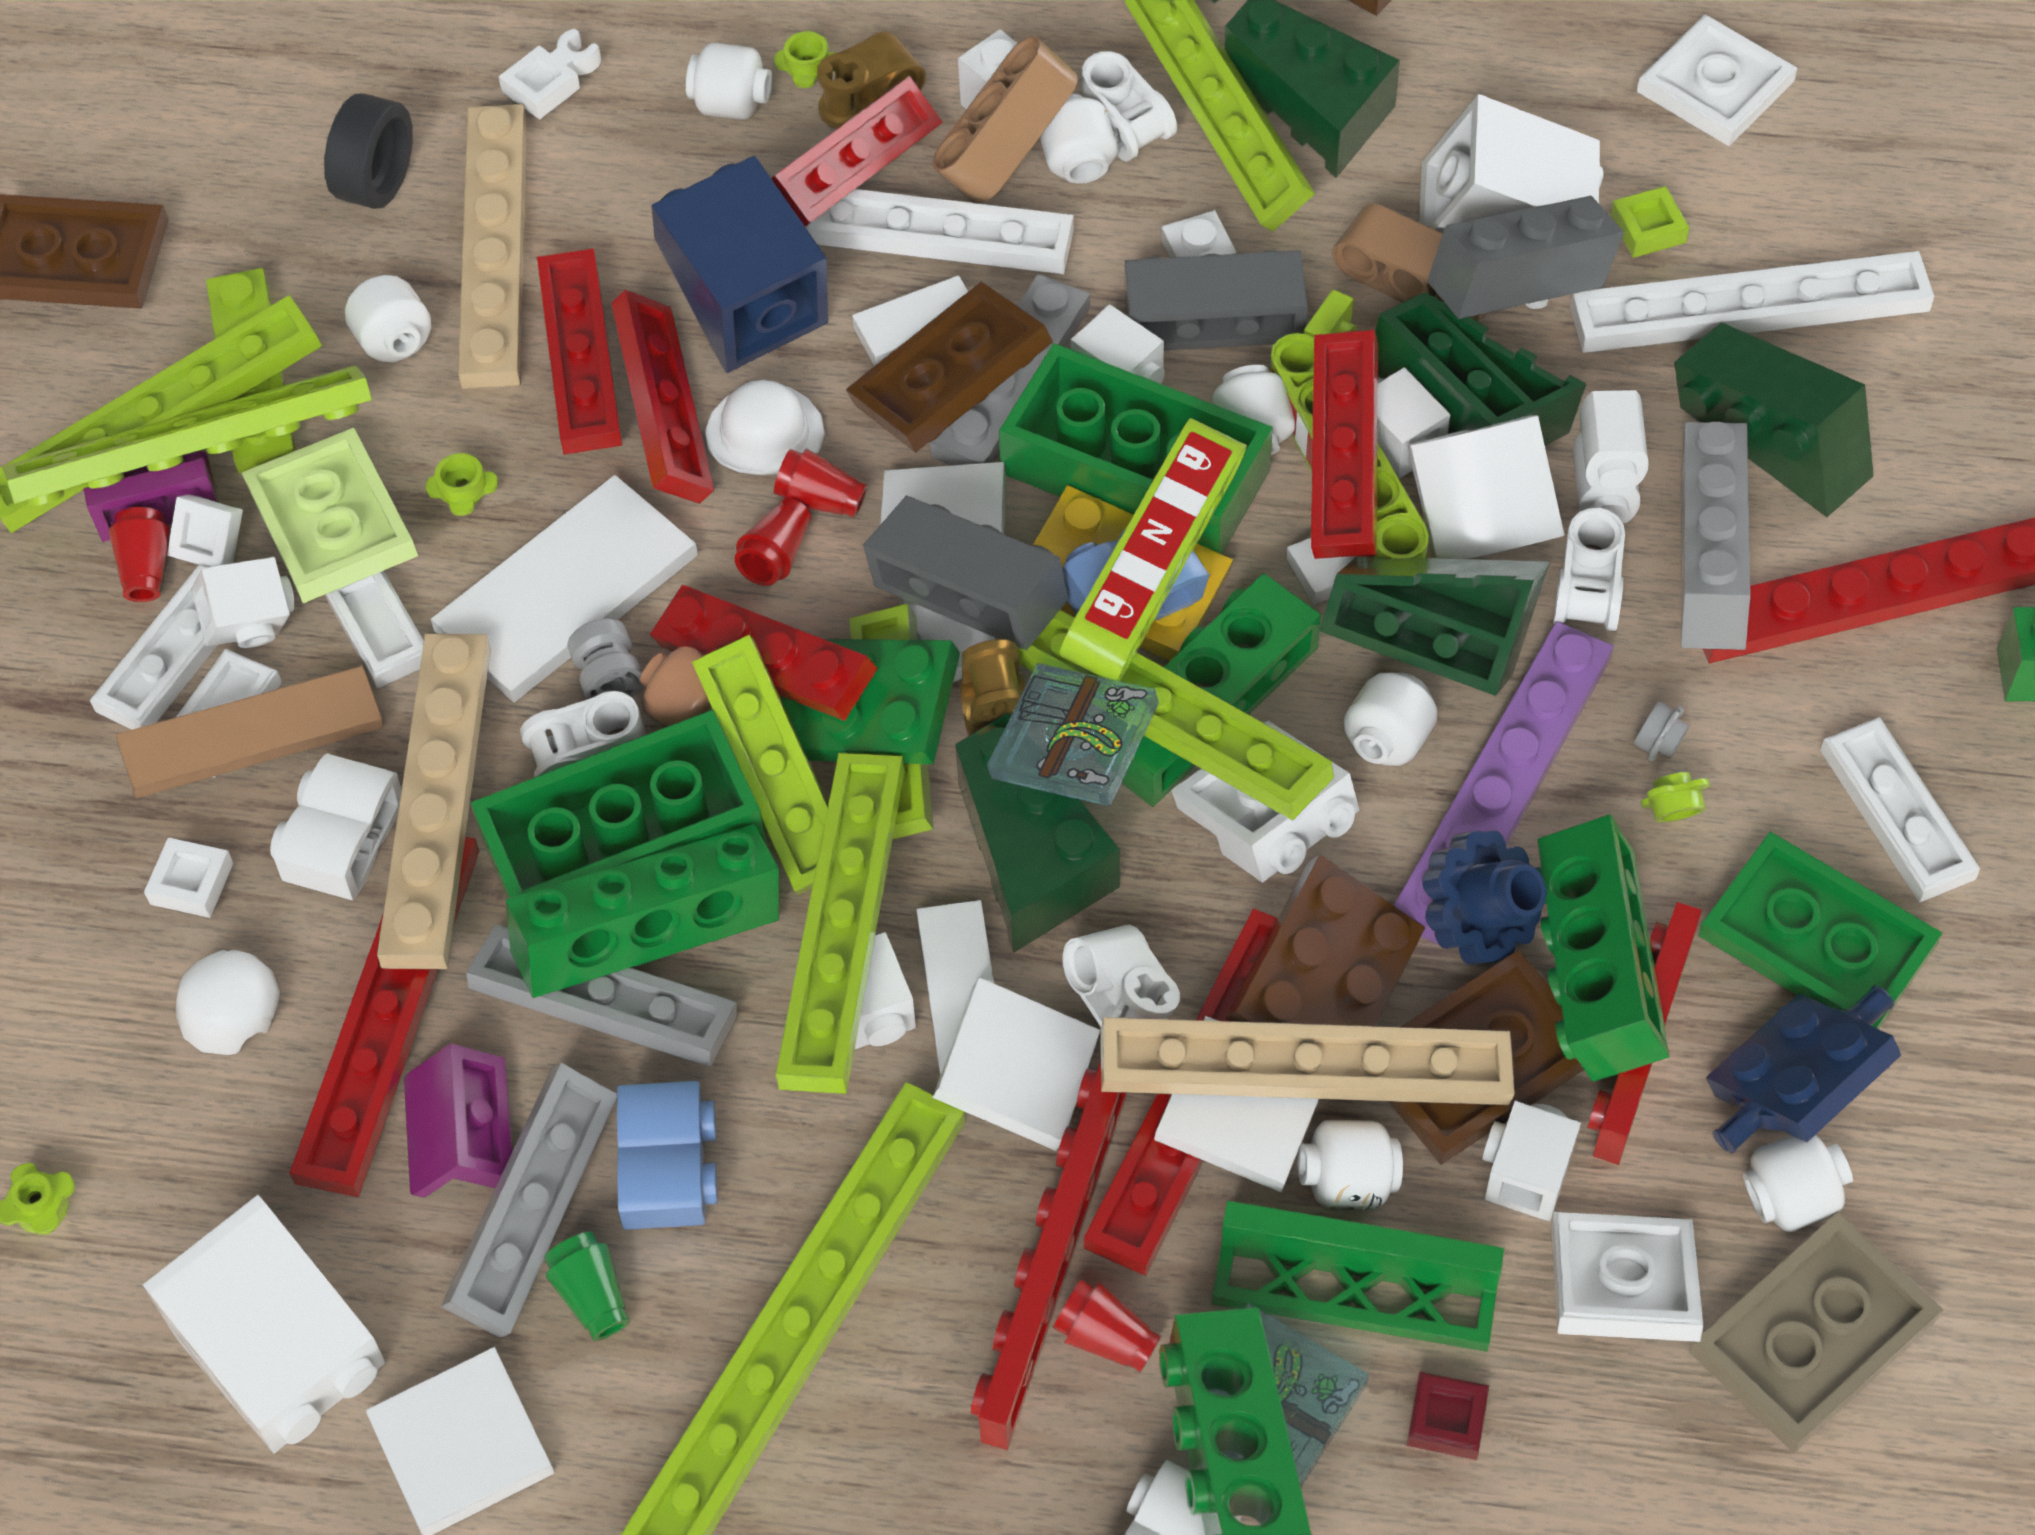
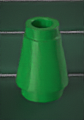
M584 1232L570 1237L546 1253L544 1259L549 1267L545 1274L546 1279L582 1326L588 1330L593 1341L608 1338L624 1329L630 1323V1319L625 1311L626 1307L609 1247L606 1243H599L593 1232Z

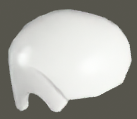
M234 949L228 952L221 950L197 961L185 972L178 986L176 1019L183 1038L201 1052L232 1055L240 1052L244 1042L258 1032L267 1033L280 1000V991L273 971L254 955Z

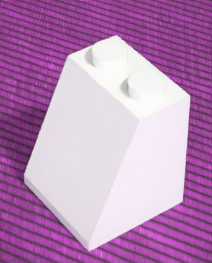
M1478 94L1422 161L1419 223L1444 233L1446 225L1591 195L1599 203V187L1603 179V168L1599 166L1600 140Z
M259 1195L250 1200L143 1284V1287L175 1338L273 1454L286 1444H295L305 1439L318 1426L321 1416L341 1399L352 1398L364 1391L375 1379L377 1370L386 1364L373 1336Z

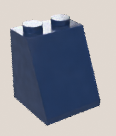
M755 155L737 164L724 165L715 171L712 176L685 189L678 188L672 190L660 201L651 205L654 238L726 373L828 324L827 258Z

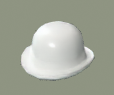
M758 380L750 381L737 387L730 395L723 399L710 415L705 429V437L708 451L721 465L741 473L768 475L778 474L789 449L803 453L807 448L818 454L825 437L822 415L806 396L778 382Z

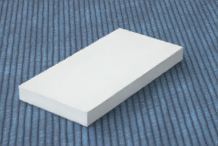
M614 475L432 617V626L437 634H487L491 648L487 679L515 703L571 658L567 643L575 630L586 623L599 619H620L698 556L696 543L620 478Z

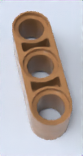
M1037 36L1024 38L1007 54L935 152L933 167L972 202L977 204L987 202L1004 186L1069 99L1078 81L1077 73Z
M1369 204L1363 207L1333 247L1332 257L1336 266L1353 280L1402 303L1424 292L1445 303L1427 281L1443 233L1384 206ZM1487 313L1469 317L1481 323Z

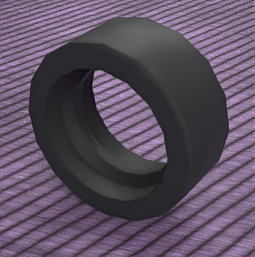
M360 93L353 94L342 104L333 120L327 137L324 155L325 181L328 191L336 199L372 209L384 208L394 199L403 184L413 146V125L410 113L402 103Z

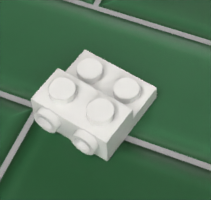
M1269 720L1264 723L1270 726L1271 728L1279 731L1280 733L1286 735L1287 737L1295 740L1296 742L1304 745L1305 747L1313 750L1312 748L1305 745L1304 743H1302L1286 731L1282 730ZM1333 762L1334 778L1294 821L1203 769L1198 770L1172 789L1177 809L1216 835L1222 855L1262 883L1276 872L1289 874L1295 871L1302 864L1307 849L1326 835L1337 838L1345 834L1353 824L1355 814L1360 811L1350 773Z

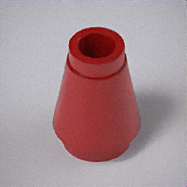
M807 448L803 453L789 449L778 471L773 494L783 498L798 500L807 509L856 518L864 501L868 485L857 481L855 477Z
M784 498L738 539L736 543L737 553L734 560L737 569L746 579L761 586H771L789 575L807 526L811 521V514L807 507L798 500Z
M132 507L116 513L114 524L109 528L108 533L120 583L123 587V597L132 602L154 601L161 595L160 586L162 585L171 529L164 523V515L156 509Z
M1083 1280L1079 1281L1053 1325V1329L1067 1336L1065 1344L1126 1367L1130 1366L1140 1373L1162 1337L1152 1331L1151 1327L1100 1282L1094 1288Z

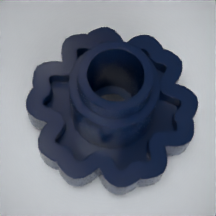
M1475 830L1455 834L1451 839L1448 849L1437 850L1432 853L1429 860V869H1427L1422 879L1424 891L1433 900L1426 909L1425 919L1427 924L1435 931L1436 940L1442 948H1458L1461 959L1469 965L1499 963L1514 953L1515 946L1531 943L1535 935V926L1541 918L1542 908L1546 901L1544 879L1539 871L1529 864L1526 851L1519 846L1506 848L1505 840L1499 831L1483 832Z

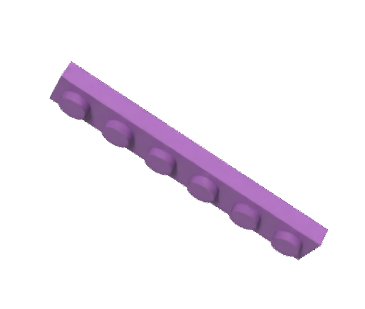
M1556 621L1394 904L1395 907L1425 927L1421 937L1438 944L1434 934L1435 931L1429 927L1425 919L1426 909L1433 900L1426 894L1422 885L1423 876L1427 869H1429V860L1432 853L1437 850L1448 849L1451 839L1455 834L1475 830L1483 832L1499 831L1507 846L1612 657L1613 645Z

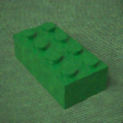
M1053 343L999 429L1000 462H1004L1006 476L1061 497L1065 488L1069 485L1134 515L1187 421L1192 418L1247 445L1242 461L1229 487L1197 544L1223 554L1270 472L1273 427Z
M713 710L470 802L482 841L507 899L751 824L756 826L766 844L760 808Z

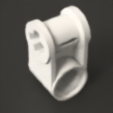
M1110 51L1093 54L1085 60L1082 67L1081 96L1095 99L1101 102L1107 109L1118 145L1117 156L1121 160L1127 162L1137 157L1139 148L1157 138L1167 140L1176 135L1178 130L1177 121L1169 103L1131 66L1128 59L1121 54Z
M1588 508L1579 512L1572 519L1568 530L1562 569H1560L1553 624L1556 621L1564 624L1566 619L1603 623L1606 630H1617L1623 592L1621 570L1625 530L1620 518L1611 511L1602 508ZM1585 545H1594L1602 550L1589 549Z
M617 691L603 692L593 698L560 709L542 711L531 716L520 728L522 742L527 748L532 750L537 765L534 771V778L647 735L639 708L634 699L623 692ZM624 728L623 731L617 734L607 735L615 729ZM547 729H550L552 731V736L547 737Z
M1130 924L1076 937L1070 939L1065 944L1063 951L1065 976L1070 986L1081 996L1100 1027L1103 1017L1165 1019L1173 1014L1179 1004L1180 992L1176 983L1166 974L1149 949L1144 935L1137 927Z

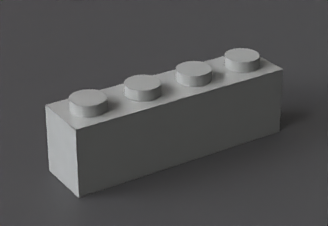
M1684 422L1681 467V648L1745 650L1750 605L1747 423Z

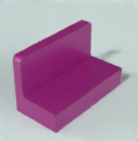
M197 451L182 455L184 459L182 463L164 470L149 471L146 465L123 472L124 478L121 481L106 487L83 488L87 509L102 542L110 540L109 528L114 524L116 513L132 507L156 509L164 515V523L171 525L178 496L190 494L219 503L207 453L205 451Z
M450 1043L406 1074L404 1078L410 1194L423 1198L452 1179L496 1188L512 1154L505 1058Z

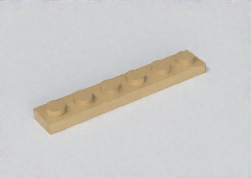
M524 104L468 107L458 363V376L462 389L521 385L527 117Z
M425 634L377 952L381 968L448 969L491 650L487 634Z
M1103 1017L1101 1025V1092L1509 1105L1515 1095L1510 1031Z

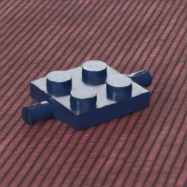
M1874 985L1851 1008L1841 1010L1833 1009L1798 993L1790 1002L1779 1009L1769 1021L1740 1047L1735 1049L1727 1059L1706 1077L1715 1097L1738 1108V1111L1718 1129L1713 1131V1137L1719 1146L1726 1152L1729 1151L1730 1154H1734L1737 1148L1758 1129L1762 1130L1764 1128L1785 1131L1806 1143L1901 1056L1893 1035L1872 1026L1888 1010L1894 1007V1001L1883 988L1880 987L1878 989L1877 985Z

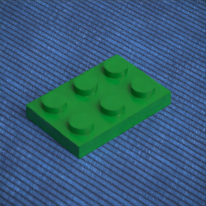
M825 639L868 656L878 668L846 720H840L779 695L808 761L837 762L838 753L902 756L903 764L933 765L960 652L952 640Z
M1770 831L1702 922L1698 936L1793 994L1797 995L1800 993L1833 1009L1843 1010L1851 1008L1874 985H1877L1878 989L1880 987L1883 988L1891 996L1895 1007L1937 947L1943 933ZM1894 1007L1888 1010L1872 1026L1880 1029Z

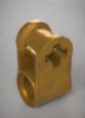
M885 31L875 33L865 41L839 53L828 55L821 60L817 67V80L823 88V94L819 99L818 114L821 120L828 126L838 129L909 76L921 91L926 81L925 70L892 33ZM833 70H835V79H834V80H833ZM852 101H853V111H851V102H852Z
M1002 639L988 640L972 645L963 651L961 655L962 682H959V690L967 735L970 736L1007 713L1012 716L1021 729L1031 728V721L1018 719L1021 713L1019 709L1023 702L1021 700L1026 692L1023 674L1019 672V652L1016 643ZM1025 702L1022 708L1029 706V703ZM1023 712V714H1022L1021 717H1023V716H1025V715H1027V714H1029V713ZM1028 715V716L1024 717L1023 719H1030V720H1031V716Z

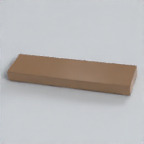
M359 666L115 735L136 799L382 729V717L363 666Z

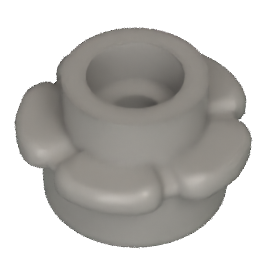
M1659 701L1648 716L1633 744L1649 753L1647 760L1654 761L1659 752L1668 758H1671L1690 727V725L1679 720L1684 712L1682 706L1679 705L1675 710Z

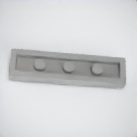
M1037 274L1019 302L1018 307L1046 326L1053 343L1066 347L1090 309V293ZM1052 344L1034 357L1030 364L1019 369L993 390L984 401L972 407L947 427L937 439L930 442L931 457L952 466L994 463L1000 453L999 429Z
M496 924L466 972L468 989L710 1068L737 1019L735 1001L633 968L624 969L532 998L510 953L508 928Z
M559 1063L551 1068L441 1304L442 1308L499 1338L511 1333L541 1267L544 1256L550 1247L616 1101V1093L563 1063Z

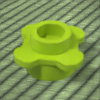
M803 31L790 36L786 40L784 50H780L775 54L774 64L778 70L786 71L793 77L795 86L810 88L818 81L817 67L821 60L835 53L828 51L827 41L822 35L811 31Z
M455 453L443 458L438 463L434 476L428 478L425 487L427 494L431 498H440L449 504L452 514L465 516L473 512L474 505L485 494H492L497 490L498 479L494 472H484L480 461L473 455ZM461 484H467V485L462 486V487H457V486H459V485H461Z
M1689 772L1666 775L1652 782L1654 789L1647 792L1648 797L1640 801L1642 808H1652L1655 821L1658 823L1687 819L1706 810L1703 789L1711 786L1708 778L1692 780Z
M23 1163L17 1166L10 1175L12 1181L10 1190L6 1198L0 1201V1223L5 1226L18 1223L22 1229L39 1235L53 1232L64 1220L68 1212V1197L72 1196L75 1191L73 1178L70 1174L63 1171L54 1175L38 1171L37 1167L32 1163ZM32 1195H41V1199L36 1203L29 1202Z

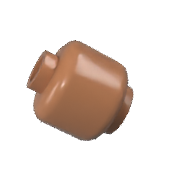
M684 646L677 648L668 656L659 652L649 661L639 681L640 684L646 687L642 705L648 716L664 727H668L713 710L692 664V661L705 656L693 647Z

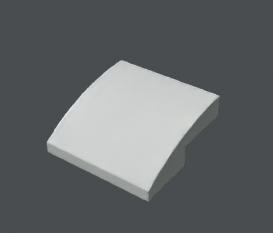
M1528 415L1476 430H1463L1407 445L1433 558L1470 559L1565 536L1538 415Z

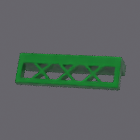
M1227 1201L1222 1225L1221 1249L1212 1293V1304L1238 1309L1259 1307L1260 1312L1488 1352L1504 1248ZM1234 1256L1264 1261L1276 1279L1259 1290L1229 1286ZM1282 1264L1294 1267L1287 1271ZM1313 1270L1331 1272L1344 1288V1291L1328 1302L1309 1300L1296 1281ZM1351 1276L1361 1277L1363 1279L1355 1283ZM1382 1281L1401 1285L1414 1303L1397 1314L1378 1312L1364 1293ZM1420 1288L1430 1289L1432 1291L1425 1295ZM1285 1289L1290 1296L1277 1293ZM1451 1293L1481 1298L1477 1328L1448 1324L1433 1305ZM1354 1301L1358 1308L1346 1305ZM1423 1313L1427 1320L1415 1317Z

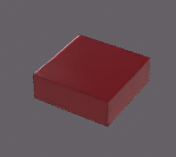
M1419 1372L1406 1446L1477 1460L1490 1385Z

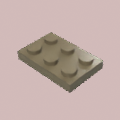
M1837 1212L1703 1332L1700 1342L1693 1341L1689 1352L1795 1453L1939 1319L1943 1308Z

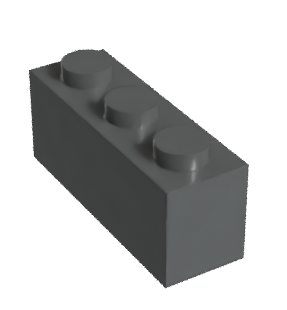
M1592 195L1449 224L1445 227L1427 281L1458 319L1602 288L1624 231Z
M1268 250L1260 253L1206 254L1191 257H1150L1139 260H1125L1126 316L1164 340V351L1275 344L1278 339L1285 335L1294 333L1304 334L1308 304L1301 250Z
M907 495L863 544L875 587L997 639L1010 640L1016 643L1017 647L1026 651L1068 601L1060 557L1055 556L1048 549L1039 545H1028L1002 534L990 525L976 524L952 514L941 505H929Z

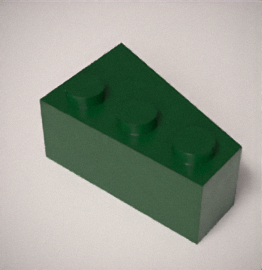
M1247 0L1225 25L1224 49L1262 110L1267 114L1274 112L1291 128L1290 136L1301 146L1306 143L1325 159V169L1337 178L1394 109L1400 60L1275 0Z
M1425 292L1379 314L1375 328L1378 341V377L1386 379L1405 367L1450 413L1448 434L1463 430H1476L1528 415H1538L1544 445L1570 433L1586 383L1572 375H1569L1565 381L1535 365L1537 355L1522 347L1516 353L1486 337L1489 328L1470 317L1458 319L1445 303Z
M1722 322L1674 362L1680 408L1700 423H1747L1748 459L1825 517L1830 516L1874 477L1865 384Z
M1355 556L1336 574L1319 631L1496 696L1513 676L1550 562Z
M1009 713L955 744L958 785L979 849L983 853L991 878V886L1007 927L1013 953L1120 888L1119 847L1058 773L1056 776L1051 775L1049 779L1037 776L1039 770L1036 768V764L1044 756Z

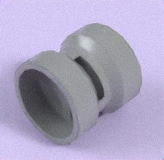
M599 619L584 624L569 637L567 647L574 666L582 670L579 681L586 700L603 692L610 691L623 692L633 697L643 687L639 682L642 670L637 658L630 654L632 643L625 624L615 619Z

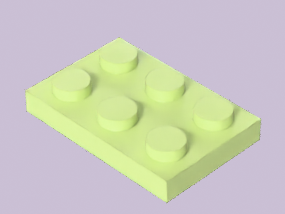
M354 427L242 472L248 490L303 603L418 556L413 540Z

